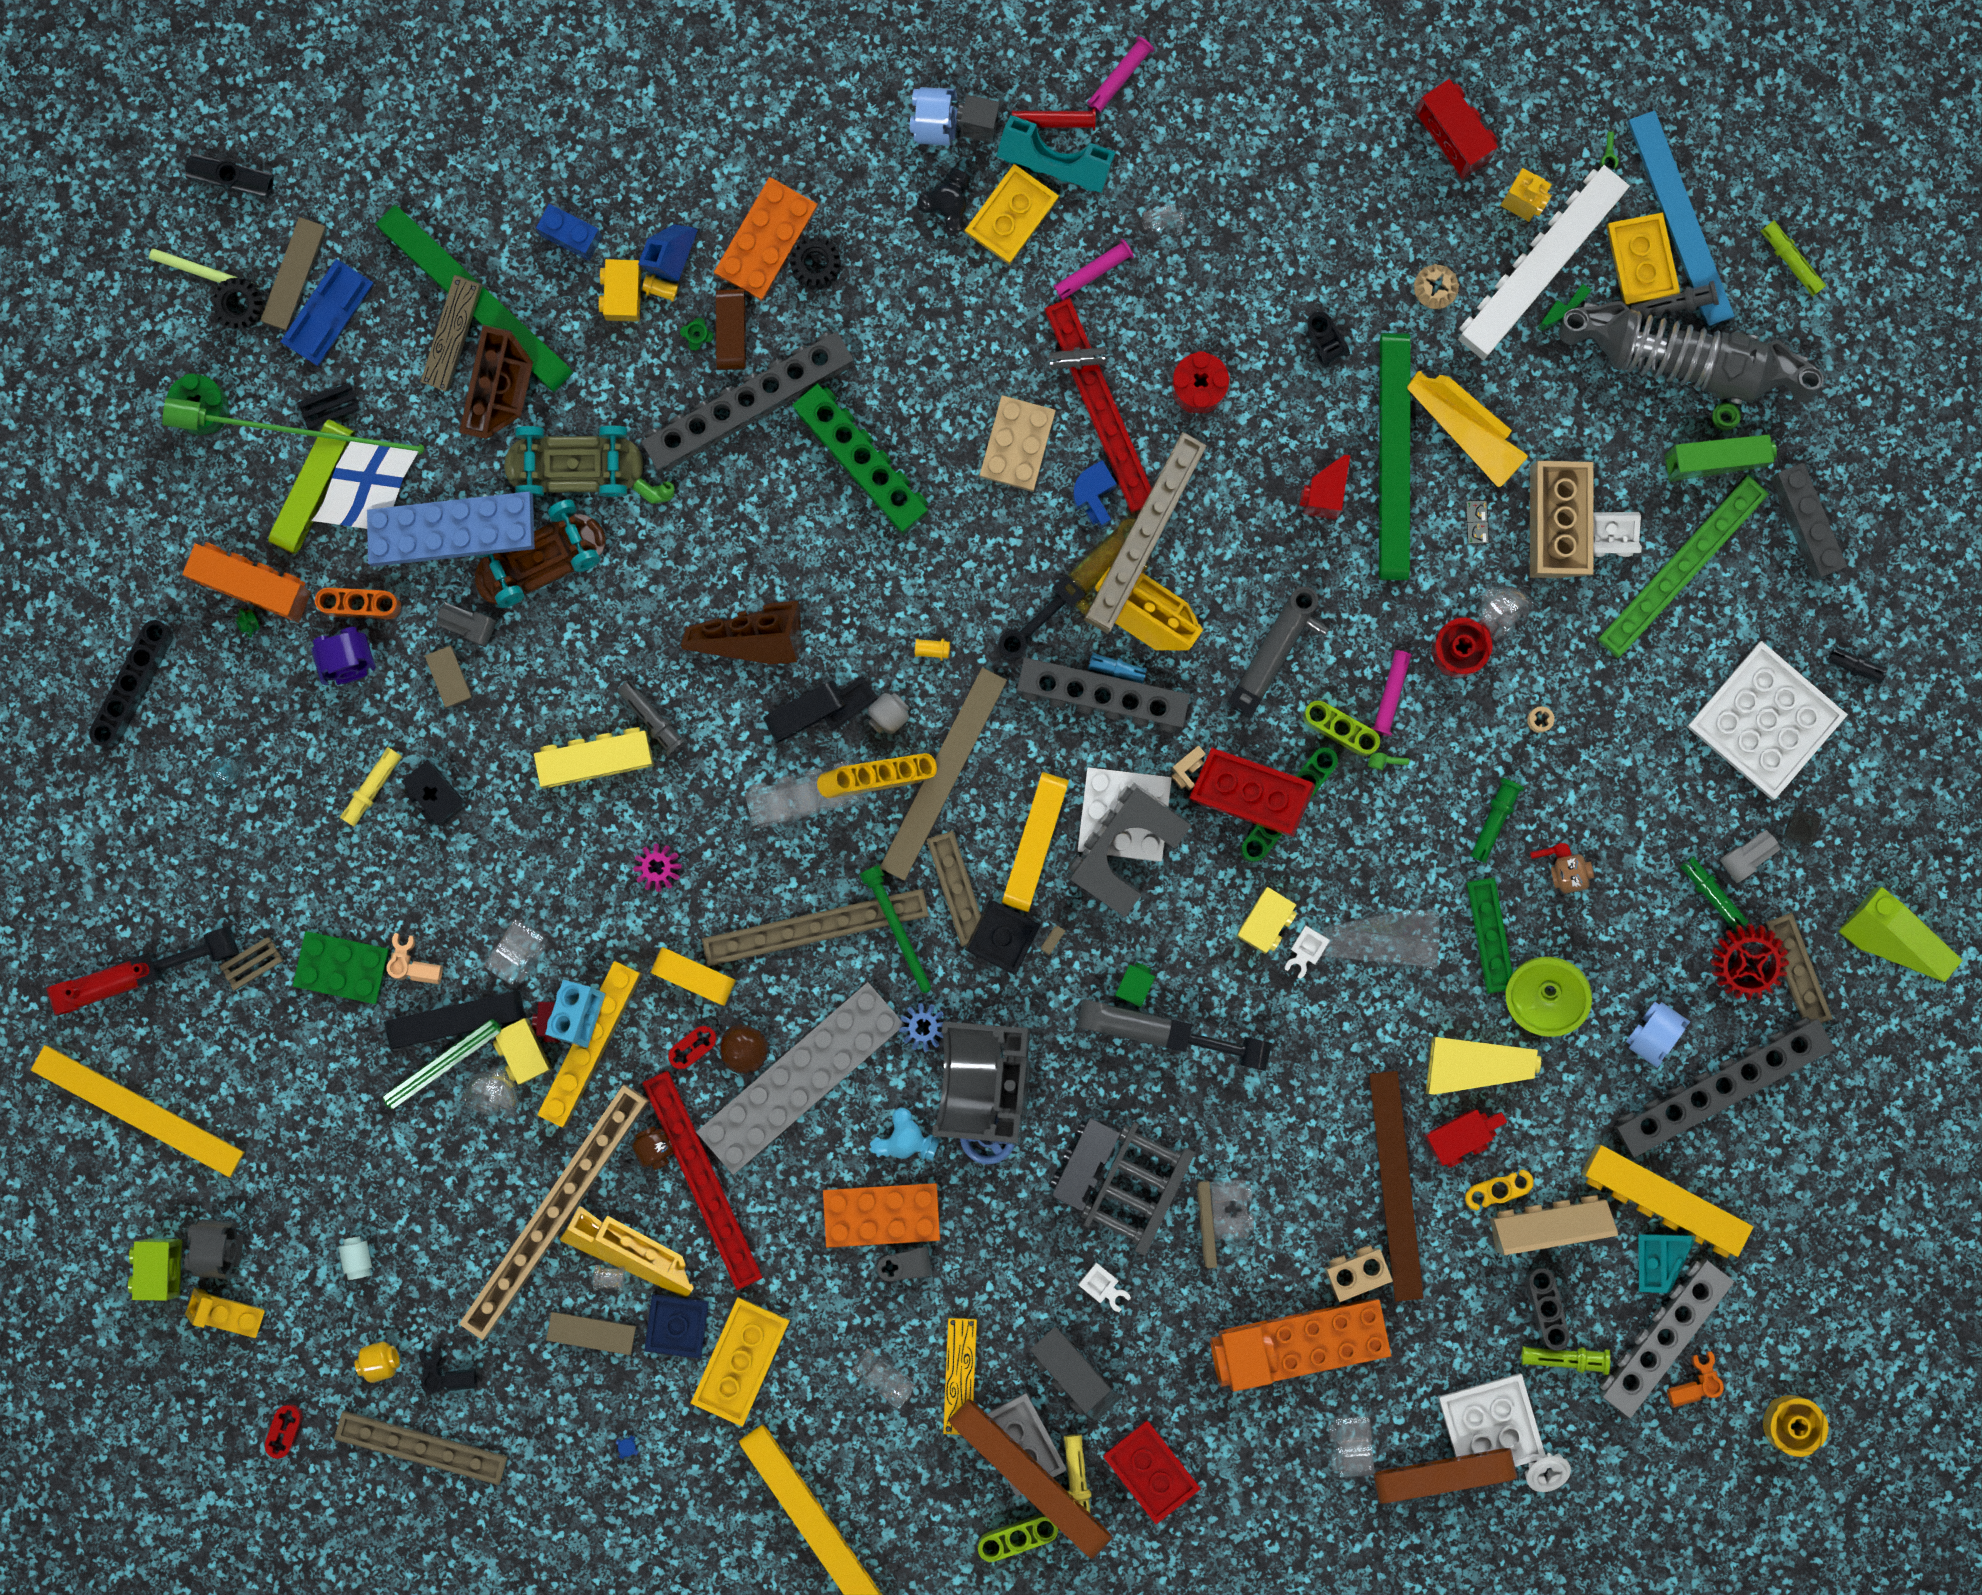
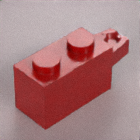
M1472 1109L1423 1136L1440 1166L1447 1164L1448 1168H1451L1464 1161L1463 1155L1471 1151L1473 1155H1476L1488 1149L1487 1143L1497 1136L1494 1129L1507 1123L1502 1112L1487 1117L1485 1112L1480 1114L1477 1109Z

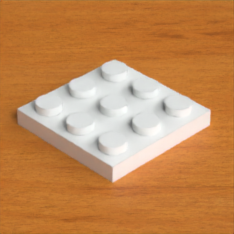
M1087 767L1077 852H1084L1086 849L1084 844L1087 838L1093 832L1097 834L1103 825L1101 824L1103 816L1109 809H1115L1119 803L1117 798L1126 786L1130 788L1134 782L1168 806L1172 777ZM1129 828L1113 838L1108 847L1107 856L1162 862L1164 841L1146 829Z
M1521 1373L1438 1396L1455 1457L1511 1448L1516 1467L1537 1461V1456L1540 1458L1546 1456Z

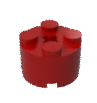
M1203 351L1183 358L1177 365L1172 378L1171 387L1176 403L1189 413H1209L1218 408L1223 402L1229 387L1230 378L1226 366L1216 356ZM1196 379L1199 381L1203 379L1205 385H1200L1197 388L1195 386Z
M1457 618L1444 625L1434 636L1431 647L1432 657L1436 666L1443 674L1456 678L1468 677L1479 671L1489 660L1493 647L1490 633L1483 625L1470 618ZM1459 642H1461L1462 646L1467 645L1468 649L1464 654L1456 649Z

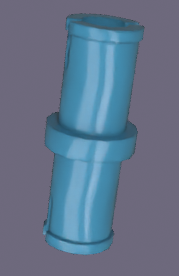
M1094 652L1088 665V670L1143 684L1144 674L1147 671L1145 667L1123 662L1122 658L1118 657L1115 660Z

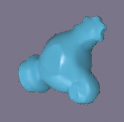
M900 1107L892 1115L894 1131L891 1137L887 1139L875 1137L874 1141L870 1142L871 1152L876 1153L877 1157L882 1155L889 1157L891 1155L900 1159H906L919 1152L923 1160L928 1159L932 1161L940 1139L935 1138L933 1135H929L926 1138L923 1137L920 1127L912 1120L910 1111Z

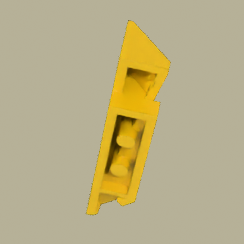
M1422 371L1416 372L1407 389L1497 487H1501L1528 457L1523 451L1505 440L1512 430L1449 376L1439 375L1436 379L1427 378Z
M579 1206L560 1238L562 1242L683 1298H687L694 1288L693 1284H689L684 1270L686 1265L683 1256L609 1216H606L604 1221L601 1222L583 1207Z

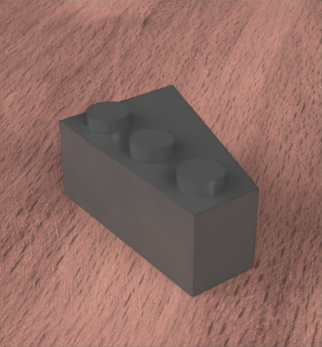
M1054 1327L1030 1349L1035 1355L1032 1359L1034 1364L1043 1373L1046 1370L1050 1372L1054 1377L1050 1382L1061 1394L1066 1391L1070 1395L1072 1400L1069 1404L1079 1415L1085 1413L1094 1421H1097L1121 1399L1057 1327Z

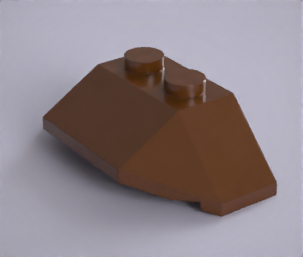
M484 324L482 326L459 433L488 439L521 416L533 361L514 334L509 330Z

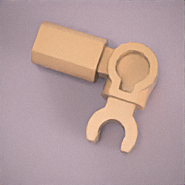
M395 933L392 938L395 953L391 954V960L387 964L388 974L397 980H403L409 976L412 981L439 985L442 979L443 966L416 961L409 964L411 956L408 954L415 946V937L409 935L408 943L401 946L399 943L400 935Z

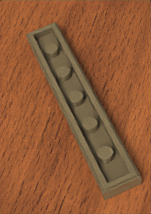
M342 1411L334 1440L496 1485L501 1484L508 1460L506 1455L348 1411Z

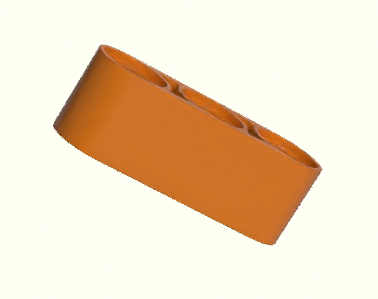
M323 588L315 596L316 607L324 614L332 617L393 619L401 611L399 599L392 593L383 590ZM334 595L336 597L335 606L331 609H325V599L328 596ZM357 597H363L364 606L360 610H353V600ZM386 598L392 599V608L387 612H382L380 610L381 602Z

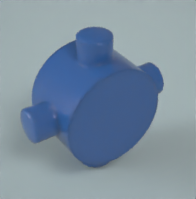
M631 1435L622 1441L617 1439L615 1444L618 1445L619 1458L624 1459L632 1454L637 1456L639 1451L636 1449L634 1436Z

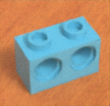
M563 980L557 992L556 1002L548 1019L545 1034L564 1042L588 1048L606 993L589 986Z

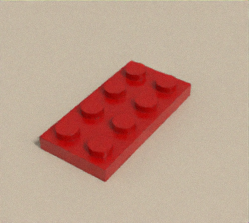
M1211 747L1189 798L1197 804L1294 837L1316 786L1313 782Z

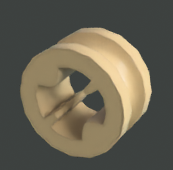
M1544 706L1533 709L1527 718L1529 728L1537 733L1549 730L1555 721L1553 712ZM1537 712L1540 715L1544 713L1547 716L1545 727H1542V724L1538 726L1535 724L1534 721L1537 719L1535 714Z

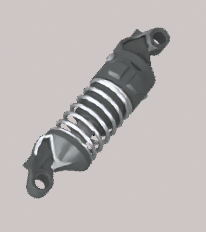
M1622 301L1609 302L1601 306L1585 302L1583 307L1571 309L1565 313L1558 330L1560 339L1566 344L1574 345L1584 339L1593 337L1607 355L1613 369L1631 372L1638 363L1639 373L1643 376L1652 365V376L1655 379L1659 378L1664 372L1667 382H1671L1676 377L1682 386L1687 382H1691L1694 389L1700 387L1702 391L1705 390V392L1711 393L1716 398H1731V402L1741 404L1742 401L1752 403L1768 391L1781 385H1786L1797 401L1803 403L1811 402L1824 382L1822 373L1807 362L1808 357L1793 354L1779 340L1766 343L1758 341V336H1747L1741 332H1732L1730 334L1716 331L1714 335L1706 334L1707 330L1705 327L1700 332L1694 331L1692 324L1687 327L1686 331L1679 330V321L1674 323L1673 330L1664 338L1663 333L1667 323L1665 318L1661 319L1657 336L1649 334L1653 322L1652 314L1647 318L1644 332H1639L1642 319L1640 311L1637 312L1636 310L1629 309ZM1569 325H1574V326H1576L1578 329H1574V328L1570 327ZM1633 353H1634L1635 356H1634V359H1633V361H1632V363H1631V358H1632V355H1633ZM1645 356H1646V357H1649V358H1648V361H1647V363H1646V365H1645V367H1644V359H1645ZM1658 360H1660V362H1659V366H1660V367H1659V369H1658V371H1657V363H1658Z

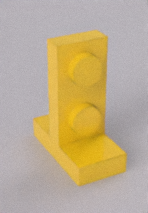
M194 1287L185 1315L194 1326L204 1328L207 1325L256 1338L265 1310L210 1295L205 1290Z

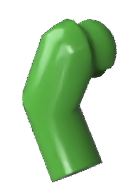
M639 478L632 487L634 491L652 504L669 501L673 498L675 491L674 485L666 481L663 482V485L652 487L642 478Z

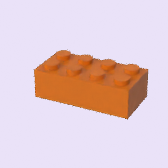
M205 542L204 546L194 544L182 573L183 576L207 588L297 623L300 622L311 595V591L305 588V582L287 573H284L283 577L279 576L280 573L275 571L274 568L259 562L255 567L253 566L254 562L231 552L229 557L227 556L228 552L208 542Z

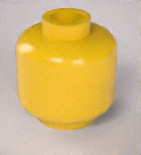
M384 1341L361 1348L358 1359L355 1360L357 1374L363 1376L370 1383L393 1377L396 1369L400 1367V1359L396 1348Z

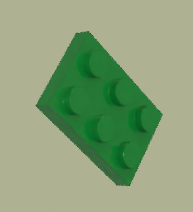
M305 931L293 987L378 1005L390 949Z

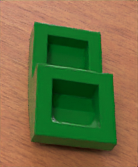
M1582 283L1567 306L1557 300L1537 329L1544 331L1560 323L1565 313L1577 308L1591 292V289Z

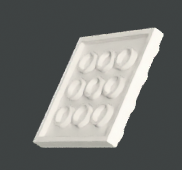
M1760 641L1686 727L1771 800H1775L1848 714L1766 644Z

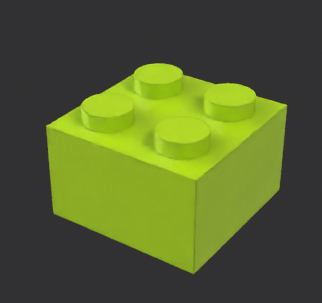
M144 1239L134 1242V1247H131L129 1251V1262L133 1264V1276L129 1277L128 1291L132 1293V1300L167 1301L180 1297L182 1239Z

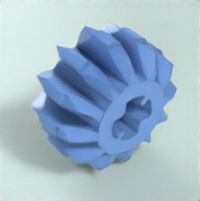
M919 1003V1014L917 1015L914 1009L909 1007L907 1010L913 1016L911 1020L905 1016L901 1017V1021L909 1023V1027H901L899 1031L901 1033L910 1031V1035L905 1037L903 1041L908 1043L912 1038L916 1039L912 1046L914 1050H917L920 1041H923L924 1051L929 1050L927 1042L931 1040L935 1047H938L939 1043L934 1036L937 1035L943 1038L942 1032L937 1031L938 1027L942 1028L943 1022L937 1023L936 1020L944 1014L940 1011L934 1017L931 1016L935 1008L932 1004L929 1006L927 1013H924L923 1003ZM923 1019V1022L928 1020L931 1023L928 1027L930 1033L924 1035L923 1032L919 1035L916 1032V1029L919 1027L917 1022Z

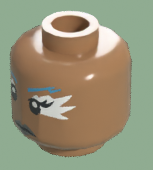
M1581 854L1558 858L1555 866H1551L1554 886L1556 889L1560 888L1565 894L1588 889L1590 885L1589 879L1595 878L1591 861L1585 862Z

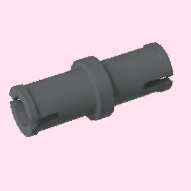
M1106 346L1089 349L1074 347V350L1049 352V360L1061 359L1059 362H1050V368L1055 370L1076 367L1078 370L1083 369V366L1106 365L1108 363L1107 357H1095L1096 355L1107 354Z

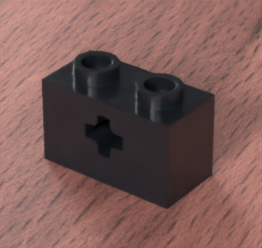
M426 760L401 781L406 787L403 790L405 795L412 803L419 802L424 808L421 814L431 825L435 822L442 827L467 806L462 797L430 760ZM429 789L437 791L435 794L438 798L437 800H427L430 796L427 792Z

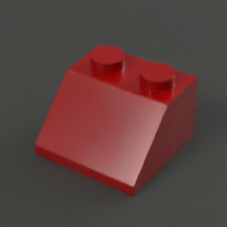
M1343 455L1315 475L1308 485H1304L1299 501V506L1304 507L1303 515L1337 519L1342 511L1350 455Z

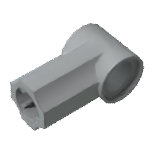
M1764 830L1742 847L1738 846L1730 851L1720 861L1734 881L1739 883L1755 872L1758 865L1781 849L1774 836L1767 830Z

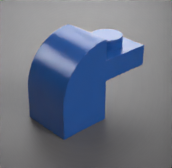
M1103 460L1087 468L1079 475L1073 492V502L1076 510L1087 505L1088 509L1085 510L1088 519L1092 525L1097 523L1100 529L1109 525L1111 518L1099 498L1116 489V482Z

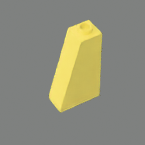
M1432 1037L1425 1094L1435 1095L1535 1078V1073L1540 1072L1541 1056H1537L1538 1050Z

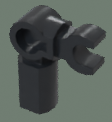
M435 1348V1357L431 1360L426 1356V1349H420L419 1358L425 1365V1369H422L423 1377L421 1379V1388L424 1392L436 1394L441 1392L443 1388H446L447 1391L477 1388L476 1369L447 1371L445 1376H442V1367L439 1368V1362L443 1356L441 1348Z

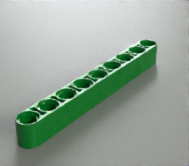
M395 204L375 223L397 247L446 293H449L454 275L479 283ZM482 286L473 318L482 326L484 324L511 331L533 361L531 372L555 393L574 372Z
M1381 333L1379 580L1408 581L1410 573V391L1407 389L1410 383V333Z

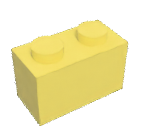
M1266 887L1236 937L1264 954L1269 949L1274 952L1282 939L1278 935L1284 925L1289 927L1297 915L1293 911L1296 904Z
M524 1018L501 1029V1033L495 1036L496 1040L493 1041V1045L499 1056H505L508 1063L505 1066V1070L512 1082L516 1080L518 1085H522L553 1070L534 1030H532V1025L528 1018Z

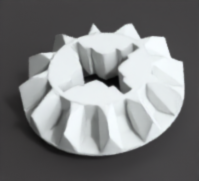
M1548 1452L1543 1458L1537 1456L1536 1462L1528 1463L1529 1469L1525 1471V1476L1530 1488L1538 1492H1548L1559 1488L1568 1480L1571 1467L1568 1460L1564 1459L1560 1453L1553 1456ZM1547 1468H1551L1550 1470H1548L1546 1477H1544L1543 1473L1546 1472Z

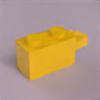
M1522 168L1500 206L1530 222L1533 215L1539 217L1552 196L1547 193L1552 184Z

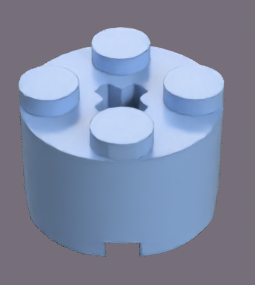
M920 87V89L913 90L912 103L913 106H916L915 116L910 117V133H914L915 142L928 145H953L951 140L955 139L957 128V109L952 106V101H957L955 89Z
M1654 1002L1642 1018L1646 1021V1024L1643 1027L1638 1025L1626 1041L1630 1044V1050L1656 1068L1660 1066L1665 1055H1668L1690 1023L1689 1020L1663 1002L1660 1004Z

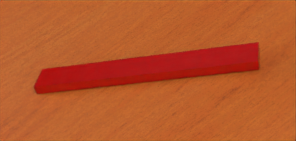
M1070 298L1044 308L1061 351L1074 350V347H1081V349L1091 348ZM1099 365L1083 366V369L1078 370L1076 367H1070L1071 375L1131 514L1141 510L1152 488Z
M669 1071L642 1082L659 1122L672 1144L675 1157L736 1290L762 1279L763 1276Z

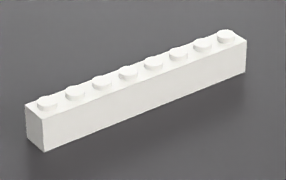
M1605 165L1599 171L1593 169L1583 181L1587 186L1581 193L1577 190L1574 191L1565 202L1569 205L1565 212L1562 214L1558 211L1548 223L1551 226L1549 231L1545 235L1540 232L1530 244L1533 250L1528 256L1524 253L1521 254L1512 265L1516 269L1509 277L1505 274L1495 285V288L1498 289L1496 294L1492 298L1487 295L1479 304L1477 309L1480 310V313L1475 319L1469 316L1459 328L1463 333L1458 340L1483 361L1630 187V185Z

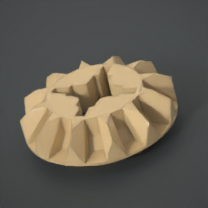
M1434 264L1424 267L1414 282V292L1417 299L1424 306L1431 309H1441L1449 306L1458 294L1459 283L1456 273H1453L1447 266ZM1442 277L1441 286L1444 288V291L1438 290L1437 293L1431 296L1433 286L1429 284L1430 281L1436 282L1437 279Z

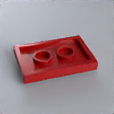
M1145 1420L1102 1455L1156 1525L1201 1489L1148 1420Z

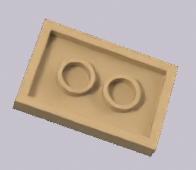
M1002 395L981 468L980 478L1034 492L1056 410Z

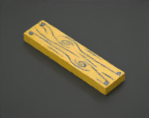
M948 1318L943 1434L961 1435L950 1424L949 1418L967 1399L973 1401L977 1319Z

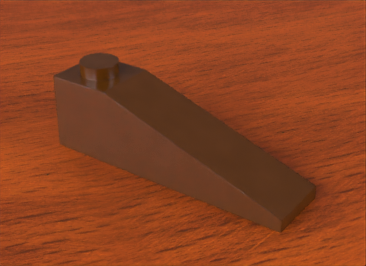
M799 601L770 603L763 605L762 611L748 615L746 610L737 613L738 617L727 621L717 618L686 627L681 642L682 649L765 664L794 663L798 661L802 646Z

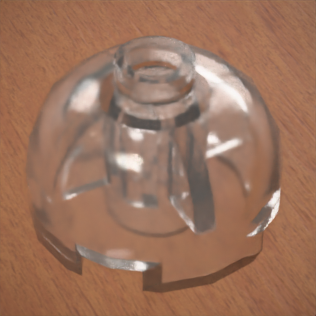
M1503 586L1495 590L1492 587L1480 597L1482 602L1478 607L1477 620L1479 624L1488 630L1491 639L1498 640L1514 630L1513 624L1518 621L1521 615L1526 618L1532 611L1534 604L1518 588Z
M491 1068L490 1072L481 1071L474 1074L467 1081L462 1091L460 1102H466V1107L485 1115L491 1116L492 1112H502L503 1118H513L518 1108L520 1096L514 1081L506 1077V1071Z

